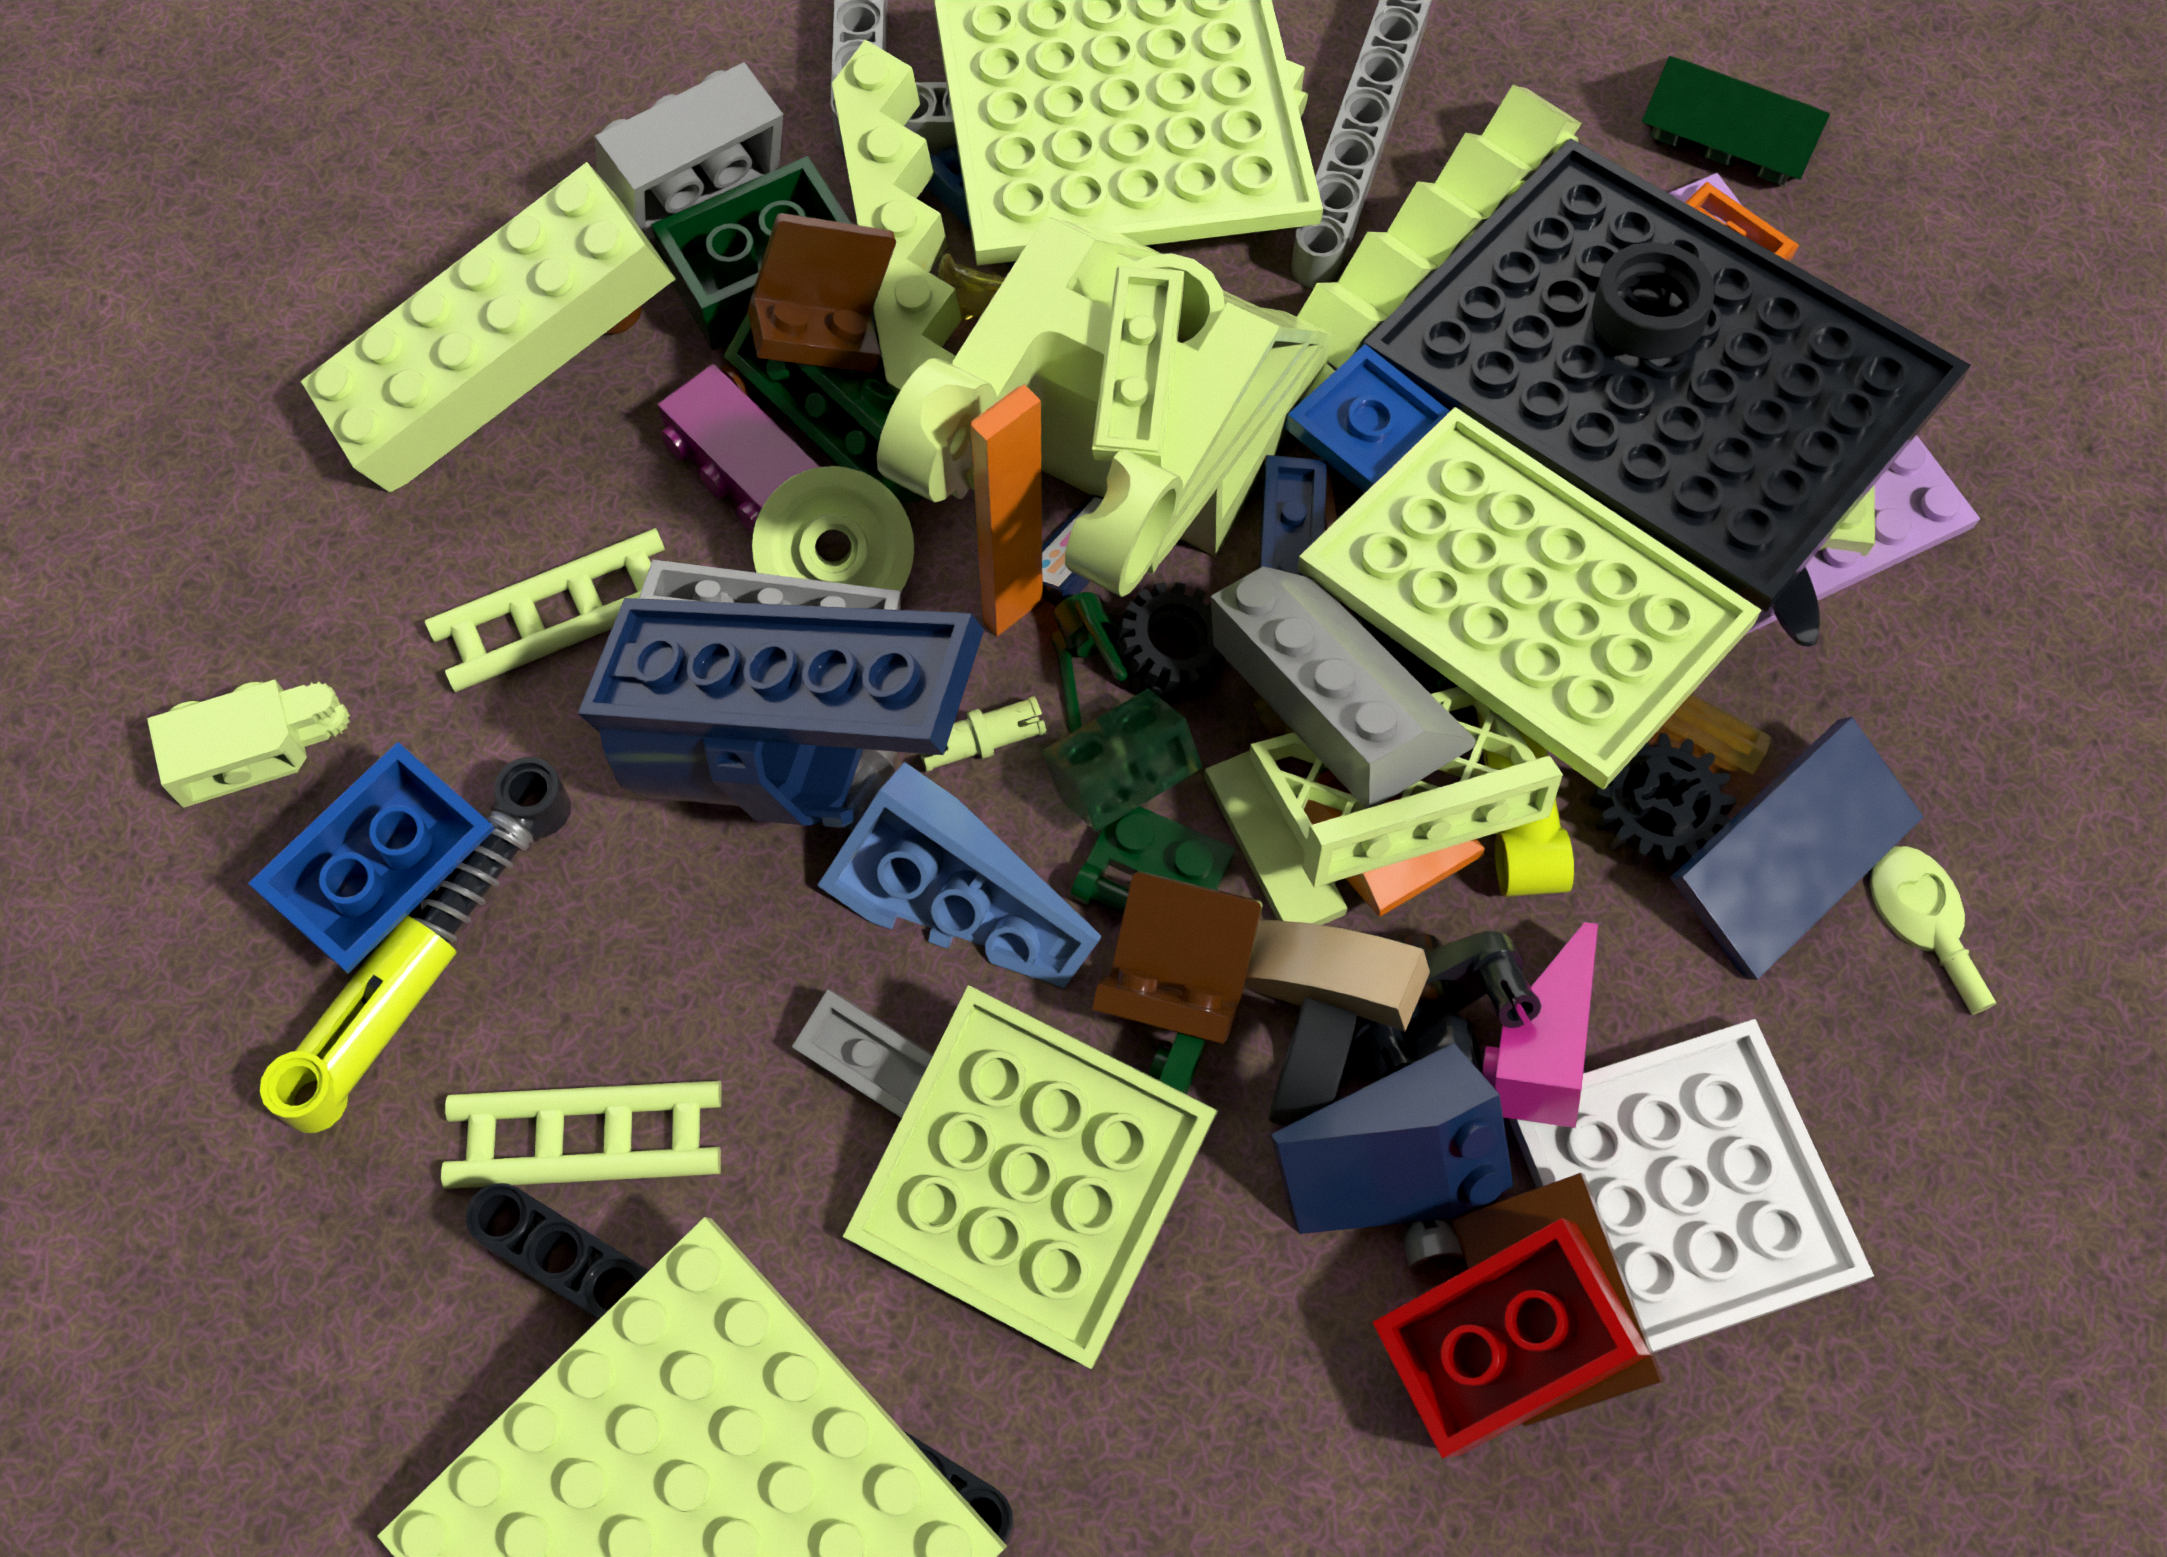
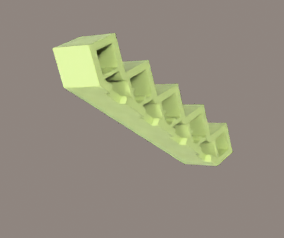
M864 40L834 79L832 87L857 223L860 226L891 230L894 232L896 245L873 310L888 387L897 398L902 387L914 371L928 359L940 358L952 363L956 356L942 348V346L962 321L955 288L929 273L948 245L941 213L916 199L934 176L926 139L904 127L920 106L913 69L881 48Z
M1512 85L1482 135L1464 134L1436 182H1416L1388 231L1367 232L1339 281L1317 283L1297 317L1331 333L1328 363L1337 369L1363 346V342L1566 141L1572 138L1578 142V137L1574 135L1581 122L1529 89Z

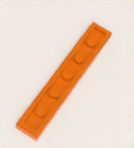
M1025 384L1021 387L1018 386L971 421L970 424L983 623L996 636H999L1043 601L1041 400Z

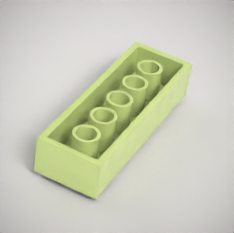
M586 162L305 377L301 383L353 468L388 492H392L421 474L673 282L675 277L620 199Z

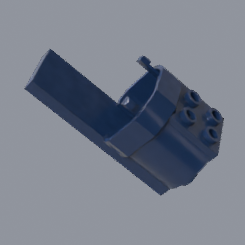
M624 598L578 714L600 733L606 758L620 787L632 791L639 796L739 806L755 821L795 825H813L823 821L824 826L840 828L853 822V809L840 807L846 801L863 749L944 755L984 629L972 613Z

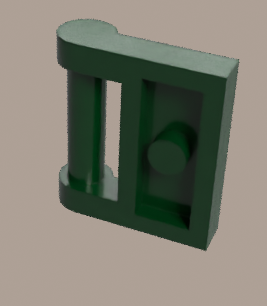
M1119 797L1087 861L1081 867L1074 881L1070 898L1085 905H1089L1092 900L1124 914L1129 888L1103 877L1108 866H1112L1132 876L1142 871L1218 890L1234 857L1236 848Z

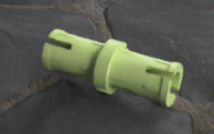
M1031 696L1027 700L983 714L980 709L966 712L967 719L954 723L944 755L920 754L925 771L929 772L933 768L977 754L981 755V759L994 756L995 748L1036 735L1046 734L1044 720H1039L1038 717L1042 712L1036 698Z

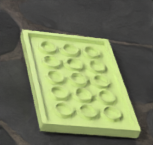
M1456 407L1299 556L1298 571L1312 578L1336 599L1602 790L1610 784L1753 627L1761 612V609Z

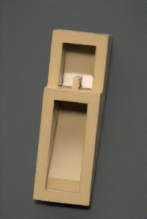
M1259 920L1244 988L1300 1007L1304 998H1311L1355 1012L1357 1016L1406 1031L1430 970L1424 949L1343 928L1302 922Z

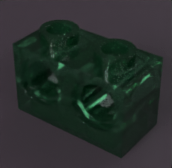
M1148 688L1042 750L1058 794L1065 804L1095 832H1098L1203 768L1186 718Z

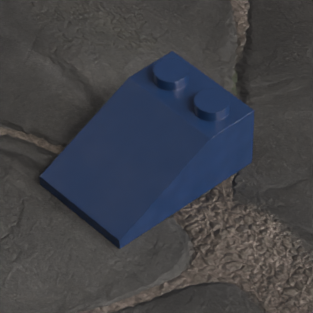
M1455 1043L1271 1134L1291 1218L1299 1234L1455 1218L1476 1206L1486 1205L1494 1201L1501 1193L1513 1188L1500 1094Z

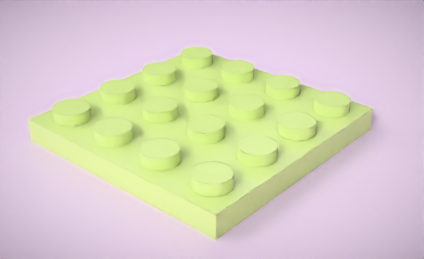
M968 985L843 1237L1092 1369L1218 1110Z

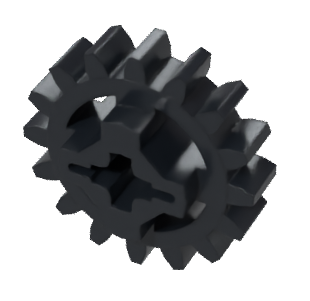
M1660 733L1652 747L1646 743L1604 790L1600 787L1597 788L1590 799V806L1605 810L1595 823L1596 829H1613L1616 836L1609 847L1613 851L1619 850L1625 845L1633 848L1632 864L1638 866L1646 855L1655 858L1658 871L1665 872L1674 857L1683 866L1731 821L1726 815L1736 805V797L1721 794V791L1731 779L1729 773L1713 774L1709 767L1716 756L1710 752L1698 759L1691 754L1693 751V740L1689 738L1678 749L1671 747L1667 733ZM1632 775L1634 780L1631 784L1634 790L1628 797L1623 798L1624 781L1628 776ZM1701 805V822L1699 827L1694 829L1692 824L1697 817L1693 810Z

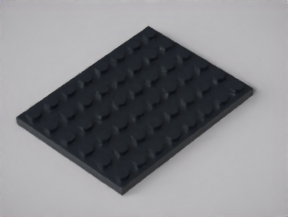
M1572 138L1566 141L1363 342V345L1366 344L1449 411L1456 407L1764 612L1769 610L1965 378L1971 364ZM1648 242L1675 245L1695 255L1709 269L1715 285L1713 305L1704 332L1692 348L1674 357L1654 360L1629 356L1610 346L1596 330L1591 314L1603 266L1614 253L1633 244ZM1645 284L1630 286L1618 292L1620 298L1630 308L1644 315L1668 317L1676 316L1687 310L1686 305L1677 295L1662 287Z

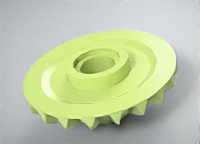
M841 466L818 467L790 477L769 496L760 510L755 523L752 552L756 573L902 591L912 568L914 539L911 524L904 508L884 484L858 470ZM835 529L842 531L849 537L851 547L845 558L831 562L819 556L815 549V544L822 533Z

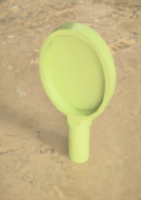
M1894 846L1870 870V889L1878 912L1885 923L1900 939L1914 948L1937 954L1940 959L1939 965L1944 966L1972 1015L1991 1008L1996 1004V1001L1968 955L1969 950L1965 949L1959 940L1964 928L1965 913L1960 894L1953 881L1933 858L1922 851L1908 846Z

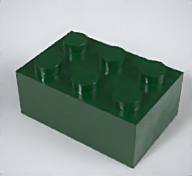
M808 156L651 224L659 256L675 277L672 284L712 350L733 340L748 312V306L770 234L778 214L784 213L852 224Z

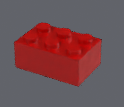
M1563 1218L1372 1322L1441 1458L1463 1455L1651 1355L1577 1223Z

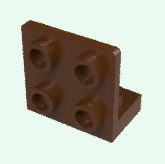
M778 214L774 221L747 310L757 358L874 373L881 353L871 313L896 245L894 232L791 214Z
M1142 871L1135 873L1130 883L1111 973L1097 984L1092 1010L1224 1044L1235 1029L1261 916L1262 903L1256 899Z

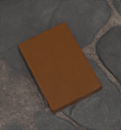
M1583 1173L1575 1174L1451 1219L1468 1269L1561 1218L1577 1223L1651 1354L1523 1422L1524 1427L1664 1382L1590 1186Z

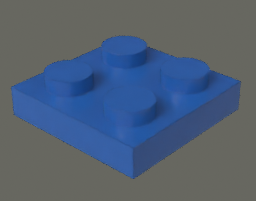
M1364 344L1287 415L1284 428L1319 457L1326 460L1330 466L1362 492L1366 493L1450 411Z

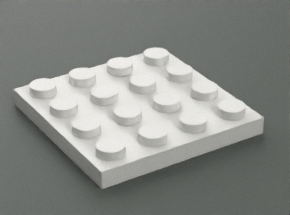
M1756 1019L1584 1073L1576 1128L1508 1118L1536 1188L1578 1173L1585 1174L1653 1353L1852 1286L1874 1276Z

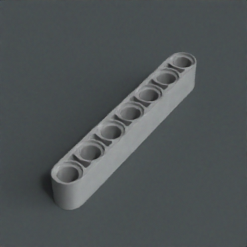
M1379 0L1315 177L1323 207L1321 224L1302 226L1296 229L1291 272L1300 284L1308 288H1314L1317 283L1336 282L1341 273L1423 38L1432 0Z

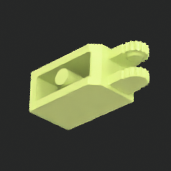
M271 680L265 683H246L237 687L232 693L206 701L184 702L174 706L169 712L147 718L161 785L184 808L297 773L307 758L305 746L328 740L330 736L336 737L338 733L343 734L342 731L348 729L347 724L350 723L348 719L350 714L347 712L346 707L340 704L334 690L328 687L326 683L321 684L318 682L313 684L311 682L310 686L301 685L284 691L276 680Z

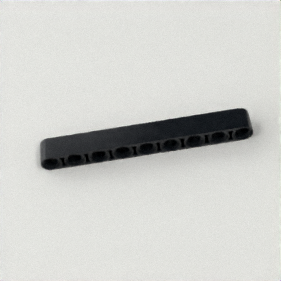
M495 1183L482 1188L472 1197L466 1209V1225L469 1233L481 1245L597 1321L608 1311L604 1304L605 1294L615 1281L621 1278H631L637 1283L649 1271L548 1206L510 1184ZM509 1207H519L520 1220L517 1226L509 1234L493 1237L492 1224L495 1217L502 1210ZM563 1243H576L578 1253L571 1267L561 1273H549L548 1259L551 1252ZM905 1432L970 1505L977 1502H987L994 1505L1000 1511L1002 1524L997 1536L1007 1546L1014 1531L1013 1512L1007 1498L995 1487Z

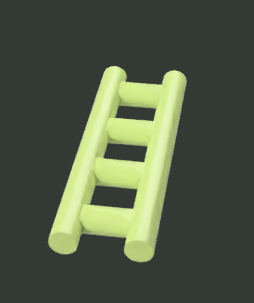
M651 529L426 619L425 623L433 641L438 642L452 636L463 663L445 670L454 692L456 693L611 630L624 598H639L651 565L649 556L665 550L657 529ZM626 566L637 592L603 606L592 579ZM569 589L580 616L545 629L534 603ZM511 612L522 639L486 653L476 626Z
M721 1081L448 1095L445 1103L447 1121H468L467 1149L465 1161L443 1162L441 1169L442 1187L444 1189L487 1187L495 1183L529 1185L721 1174L720 1147L699 1148L700 1109L721 1107ZM673 1110L672 1149L631 1152L632 1112ZM605 1114L604 1153L563 1155L564 1116ZM537 1117L535 1157L494 1159L496 1119Z

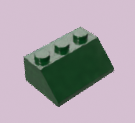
M1669 56L1642 122L1653 126L1649 136L1654 139L1680 147L1683 139L1687 138L1705 145L1701 155L1706 158L1732 166L1736 157L1757 164L1754 175L1785 186L1789 176L1801 180L1831 113L1684 59Z

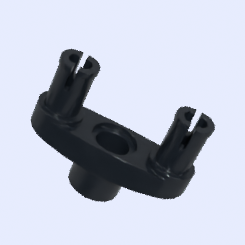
M1484 931L1453 941L1444 946L1433 935L1426 933L1413 934L1399 942L1424 949L1430 973L1406 1031L1356 1015L1352 1040L1357 1051L1368 1057L1376 1075V1081H1379L1414 1063L1404 1040L1416 1035L1446 1014L1456 1013L1486 994L1496 1010L1500 1023L1509 1028L1525 1025L1515 1008L1516 1004H1521L1530 1021L1538 1016L1542 1006L1538 996L1532 991L1522 973L1524 966L1522 957L1512 939L1506 934L1498 931Z

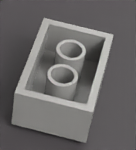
M745 62L727 71L718 70L709 74L701 84L678 95L670 94L664 96L650 109L628 120L619 119L613 121L601 133L595 135L597 174L620 199L651 245H653L656 241L651 224L779 168L783 113Z

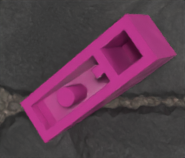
M1584 922L1531 986L1532 991L1538 996L1542 1006L1538 1016L1530 1021L1523 1007L1518 1003L1515 1008L1525 1025L1517 1028H1509L1503 1025L1500 1048L1486 1046L1482 1075L1500 1094L1504 1118L1576 1128L1582 1090L1598 924Z

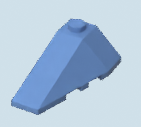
M905 762L879 790L817 885L871 923L892 930L896 918L900 917L932 928L928 942L949 949L953 937H959L985 946L986 955L990 963L1065 988L1101 938V935L963 803Z

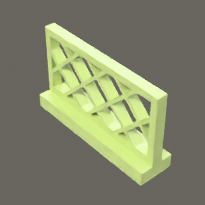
M1459 686L1431 695L1448 712L1474 705L1485 721L1482 729L1459 722L1475 738V747L1470 759L1466 760L1457 757L1438 769L1462 777L1460 782L1437 787L1423 781H1418L1400 792L1403 794L1401 799L1365 809L1352 794L1316 783L1323 768L1327 767L1295 732L1253 743L1250 746L1249 753L1251 762L1305 852L1302 868L1314 888L1550 816L1563 774L1550 755L1536 759L1511 723ZM1485 749L1509 757L1515 766L1496 770L1477 762L1482 750ZM1293 756L1314 765L1307 779L1281 771L1275 760ZM1309 799L1341 810L1343 813L1340 817L1312 824L1303 809Z

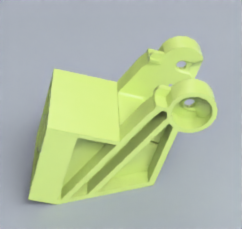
M1045 216L952 363L940 358L928 359L914 371L902 387L889 411L880 436L877 451L878 471L884 477L933 502L945 500L950 494L958 499H962L970 488L974 490L971 421L1018 386L1021 387L1025 384L1041 400V470L1090 495L1094 494L1104 498L1093 513L1085 514L1075 520L1066 548L1065 566L1069 571L1123 597L1136 587L1146 572L1154 574L1158 565L1169 554L1179 539L1216 557L1262 481L1267 455L1276 456L1290 433L1284 428L1287 415L1301 403L1324 364H1328L1331 333L1285 311L1261 308L1222 290L1213 273L1194 259L1172 253L1162 254L1121 234ZM1117 265L1184 271V290L1161 466L1128 450L1118 452L1113 457L1112 462L1093 460L1092 444Z

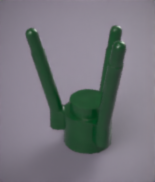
M1092 592L1072 595L1056 607L1054 618L1060 630L1050 636L1058 656L1068 729L1070 731L1071 744L1075 750H1081L1084 747L1071 652L1076 651L1080 657H1092L1101 653L1107 666L1110 667L1118 681H1124L1127 678V672L1113 647L1116 644V641L1113 640L1118 628L1116 621L1112 615L1106 614L1099 597ZM1144 685L1146 690L1150 693L1152 688Z

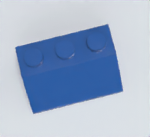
M397 742L248 884L271 908L346 973H349L475 850L495 828L462 797Z

